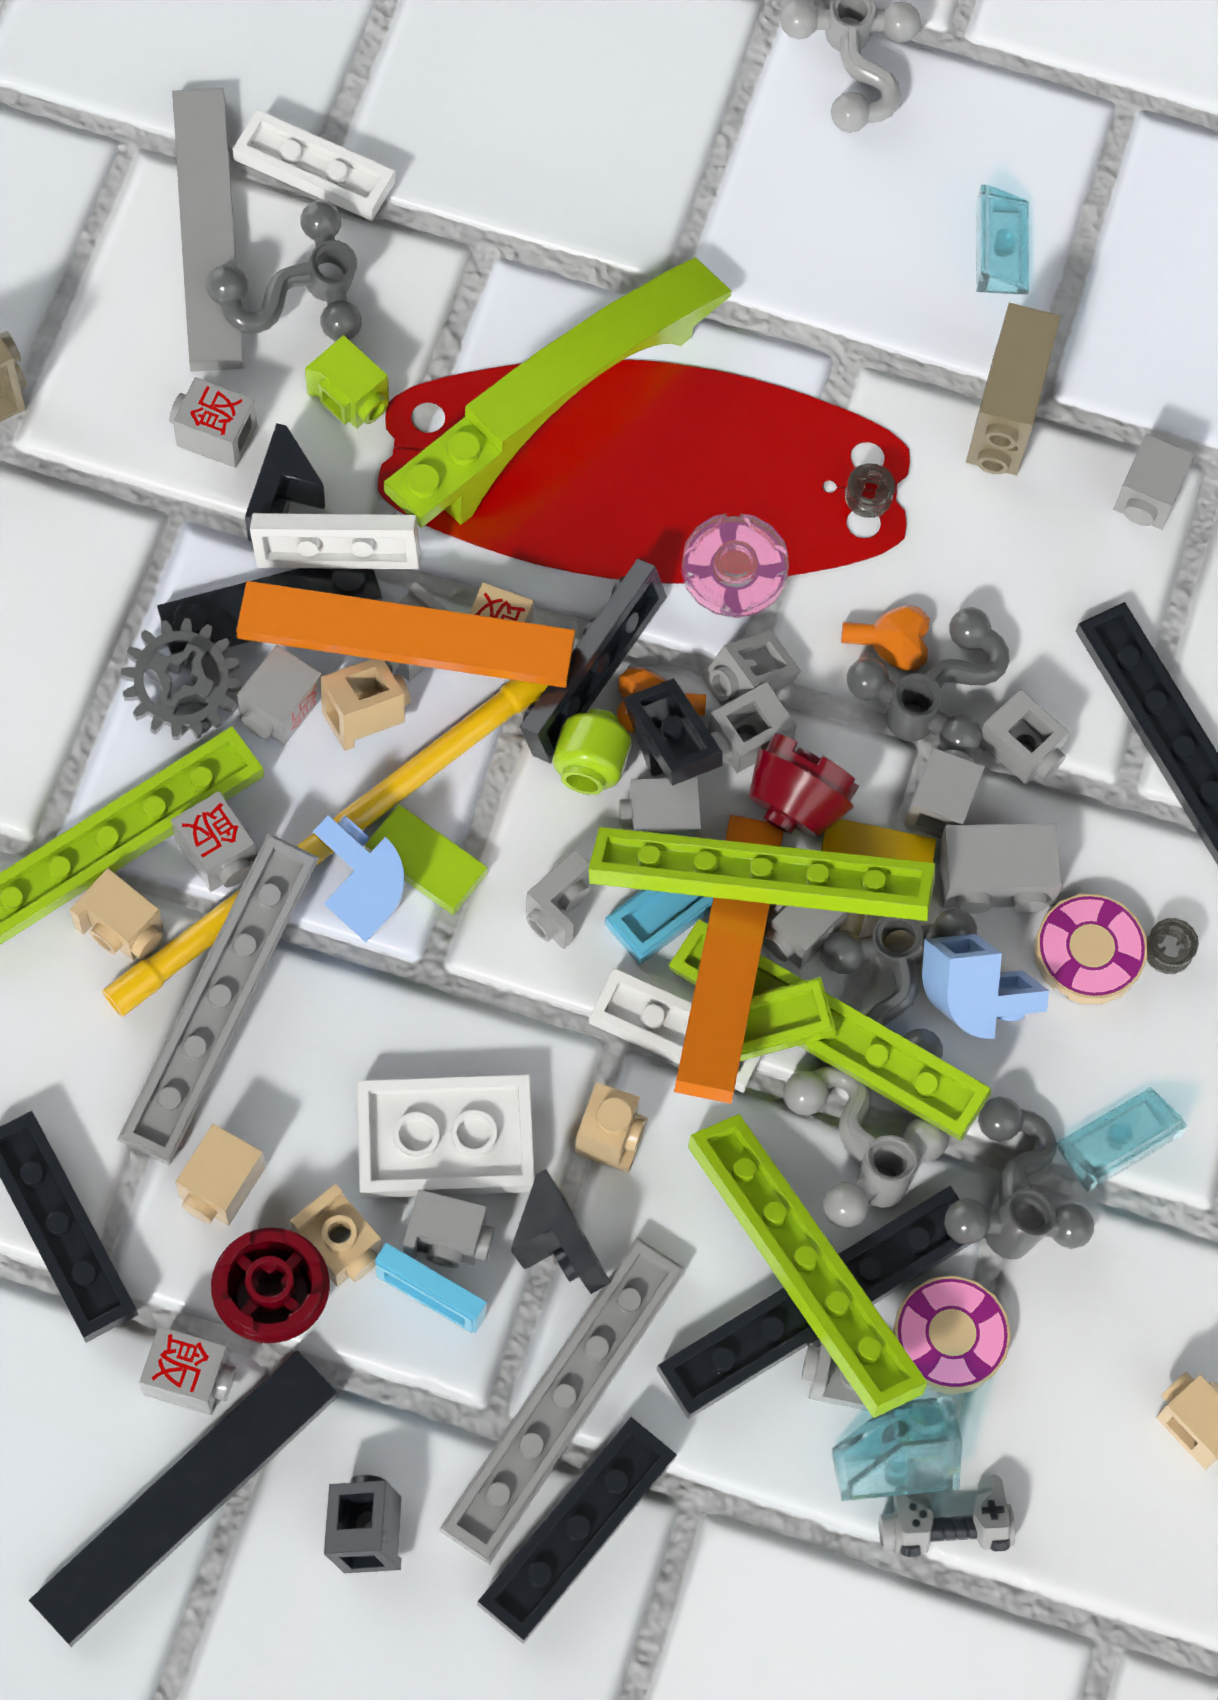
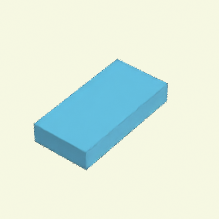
M641 890L605 917V925L636 962L641 965L693 926L698 919H702L710 913L713 897Z
M388 1243L384 1244L375 1259L377 1278L470 1333L477 1332L487 1314V1302Z

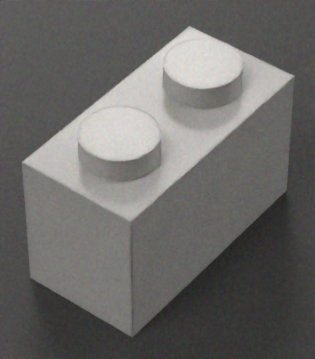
M1057 824L945 825L938 845L943 908L958 907V909L969 914H978L989 911L992 907H1014V910L1017 912L1034 913L1046 909L1047 906L1054 905L1062 887Z

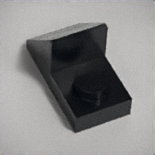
M276 423L245 514L247 538L251 542L250 525L253 513L288 514L290 501L319 509L325 508L323 483L286 425Z
M674 678L624 697L629 718L647 768L652 776L665 773L673 786L723 766L722 750Z
M547 1169L536 1174L512 1243L511 1252L523 1269L530 1268L554 1254L568 1281L572 1282L580 1278L590 1294H593L610 1284L611 1281L562 1192Z

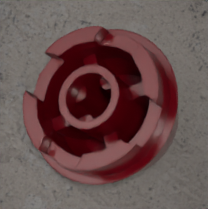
M775 733L765 750H758L748 797L766 810L763 819L781 831L792 835L793 831L797 829L809 836L818 838L854 808L850 801L860 785L854 783L855 778L828 758L824 756L819 758L802 748H798L795 751L798 741Z
M261 1228L247 1232L235 1239L218 1258L211 1279V1296L216 1312L221 1320L237 1335L258 1343H280L303 1334L322 1314L330 1291L328 1268L319 1250L302 1235L283 1228Z

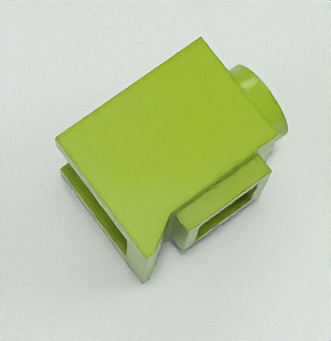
M344 335L305 367L307 394L318 397L319 402L344 425L349 422L357 429L364 422L366 424L375 422L386 410L389 402L388 375Z

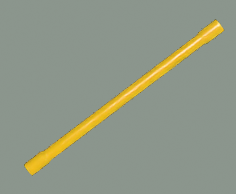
M509 680L500 688L496 695L332 819L338 823L346 816L363 831L513 715L525 711L531 703L538 701L548 685ZM314 833L297 845V847L319 857L316 866L334 853ZM240 889L150 958L141 960L105 987L102 993L112 1008L121 1017H124L162 988L166 980L211 947Z

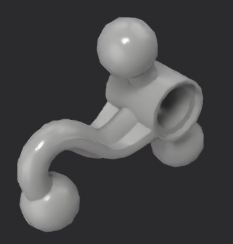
M791 0L784 6L780 14V23L783 31L789 37L800 40L808 38L816 30H826L827 41L831 47L840 52L843 66L849 75L862 83L877 88L881 92V98L876 102H868L860 93L852 91L842 93L833 102L830 112L833 123L841 131L852 133L860 131L867 123L882 122L891 117L901 101L902 94L899 82L892 73L861 56V49L869 42L871 31L884 32L891 41L899 43L911 40L920 30L921 19L918 10L912 4L902 1L892 3L885 11H875L874 0H831L830 9H817L809 0ZM841 18H854L858 20L859 23H846Z
M826 1065L814 1072L799 1071L791 1075L784 1084L783 1089L786 1105L796 1114L810 1116L819 1112L827 1102L828 1089L832 1087L842 1088L849 1097L841 1114L838 1129L844 1148L859 1167L855 1183L841 1182L834 1185L824 1197V1213L834 1225L841 1228H852L859 1225L868 1215L869 1204L880 1208L892 1207L898 1204L906 1194L916 1170L917 1161L930 1162L939 1158L947 1149L948 1134L920 1117L912 1120L905 1128L903 1139L892 1135L881 1136L876 1139L862 1128V1123L871 1103L869 1087L831 1065ZM876 1167L888 1168L891 1171H893L896 1174V1176L890 1177L883 1175L877 1170Z

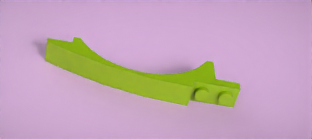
M694 257L615 300L536 352L466 405L465 417L384 481V492L407 515H416L417 525L420 528L425 526L444 509L462 525L473 516L493 482L517 451L567 400L607 369L639 351L662 344L682 346L692 338L693 327L731 297L732 290L701 261Z

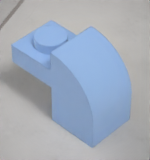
M327 815L312 832L353 868L354 871L328 898L324 905L367 943L389 920L400 904L405 885L403 864L395 847L386 837L369 853L363 845L370 838L348 817L344 816L336 823Z
M977 934L925 939L922 968L925 993L930 1002L939 1011L968 1034L979 1038L994 1039L996 1018L1005 1021H1018L1023 1019L1025 1014L1047 1012L1049 990L1023 970L1000 973L1002 953Z

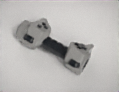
M995 1474L982 1479L978 1483L973 1515L934 1518L933 1512L919 1499L914 1488L910 1484L898 1480L895 1482L893 1490L894 1511H891L890 1514L879 1515L878 1520L881 1550L901 1553L906 1557H917L927 1553L930 1542L977 1539L982 1549H991L995 1552L1006 1551L1010 1546H1014L1015 1523L1012 1506L1006 1503L1002 1479Z

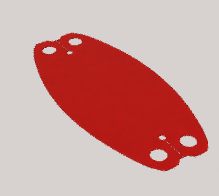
M622 360L580 389L533 433L498 475L472 517L460 525L444 509L425 526L501 555L567 572L618 580L622 576H626L636 560L639 559L656 566L662 583L687 584L684 573V561L687 551L695 539L703 532L715 526L732 523L743 524L762 531L776 543L784 559L785 577L864 561L887 552L904 540L907 526L906 512L896 501L897 484L908 475L910 452L902 440L881 425L839 406L782 386L754 378L694 366L658 361ZM520 364L439 378L410 387L393 397L388 402L385 425L388 433L394 438L393 447L398 448H393V455L381 464L378 475V492L383 499L397 511L407 515L384 492V481L465 417L466 405ZM423 403L436 404L445 414L444 424L439 430L426 433L419 431L411 421L413 410ZM869 442L877 445L884 453V463L880 469L874 472H863L853 465L851 453L857 445ZM832 481L836 484V487L841 488H836L834 492L828 493L823 490L822 486L824 482ZM857 508L871 509L880 518V529L870 538L857 537L847 527L848 515ZM727 550L715 559L713 574L719 583L753 581L756 575V564L753 558L744 551Z

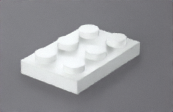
M530 1074L357 1081L360 1199L417 1196L418 1189L440 1195L531 1191L534 1182Z

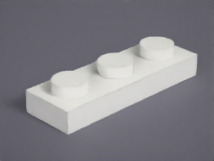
M256 109L233 147V158L235 161L325 201H329L370 221H373L396 182L394 169Z
M252 514L250 533L257 568L419 569L421 549L416 515Z
M613 968L589 1016L588 1024L679 1064L692 1003ZM761 1056L740 1061L735 1090L742 1093L745 1092Z

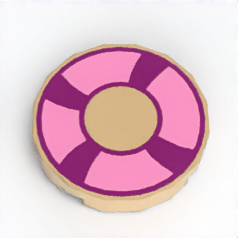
M1078 894L1059 901L1044 916L1034 940L1035 963L1043 980L1053 990L1056 988L1061 993L1068 995L1067 999L1079 1004L1102 1005L1121 998L1138 981L1147 960V937L1138 918L1121 902L1101 894Z
M954 1275L931 1278L912 1289L897 1311L892 1331L928 1382L926 1389L948 1395L971 1392L992 1379L1006 1359L1011 1339L1007 1314L996 1296L977 1281Z

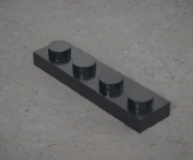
M637 559L626 576L618 579L613 587L610 599L598 616L592 618L587 623L581 640L572 651L566 688L548 685L538 701H534L527 708L523 722L519 727L534 757L550 764L552 763L562 726L568 717L578 713H586L667 598L656 566Z
M298 568L252 580V582L383 601L374 569ZM246 582L157 605L160 621L167 620L173 631H180L184 618H189L191 620L192 632L197 634L208 624L212 626L210 641L214 644L225 638L230 642L229 647L251 642L250 640L238 639L236 632ZM186 645L168 646L170 655L183 652Z
M31 1110L0 1126V1179L85 1343L138 1316L139 1314L33 1111Z
M630 1417L477 1601V1606L524 1644L671 1466L677 1454L635 1419Z

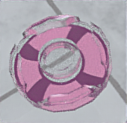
M727 514L713 516L697 526L685 543L681 566L685 587L699 605L716 615L740 618L758 614L774 604L786 586L789 561L785 541L773 526L755 516L740 514V517H726Z

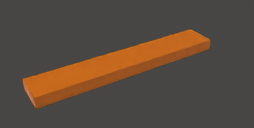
M246 581L236 629L237 638L243 640L563 688L567 686L575 639V630L252 581Z
M730 815L725 840L781 846L783 831L765 821ZM713 898L674 1092L729 1104L732 1103L770 904Z

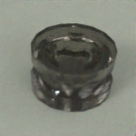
M866 463L856 467L848 478L845 490V501L848 508L856 515L864 518H875L883 515L892 503L895 492V480L892 474L881 465ZM866 483L878 485L874 499L863 497Z
M1166 918L1157 922L1147 936V962L1156 971L1164 974H1177L1184 971L1192 962L1199 946L1198 936L1193 927L1186 921L1177 918ZM1167 935L1178 939L1176 946L1181 944L1184 946V949H1180L1176 957L1165 955L1164 952L1167 949L1165 946L1162 948L1158 947V944L1163 943Z

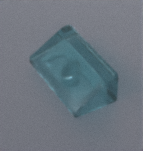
M981 184L976 201V292L1028 295L1029 201L991 185Z
M1149 1087L1057 1142V1148L1088 1192L1180 1137L1188 1125L1158 1093Z

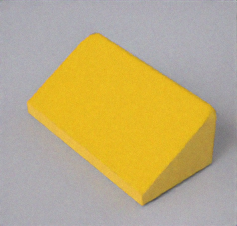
M839 819L824 832L821 851L933 863L936 839Z

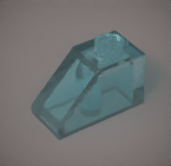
M951 1396L911 1400L876 1418L872 1417L832 1448V1460L841 1501L959 1490L962 1437Z

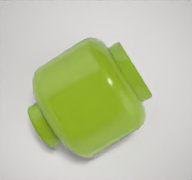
M590 709L587 713H578L568 717L562 726L552 760L555 770L561 776L562 783L571 790L586 795H597L603 790L616 786L622 778L631 750V736L624 726L619 724V719L613 713L603 709Z

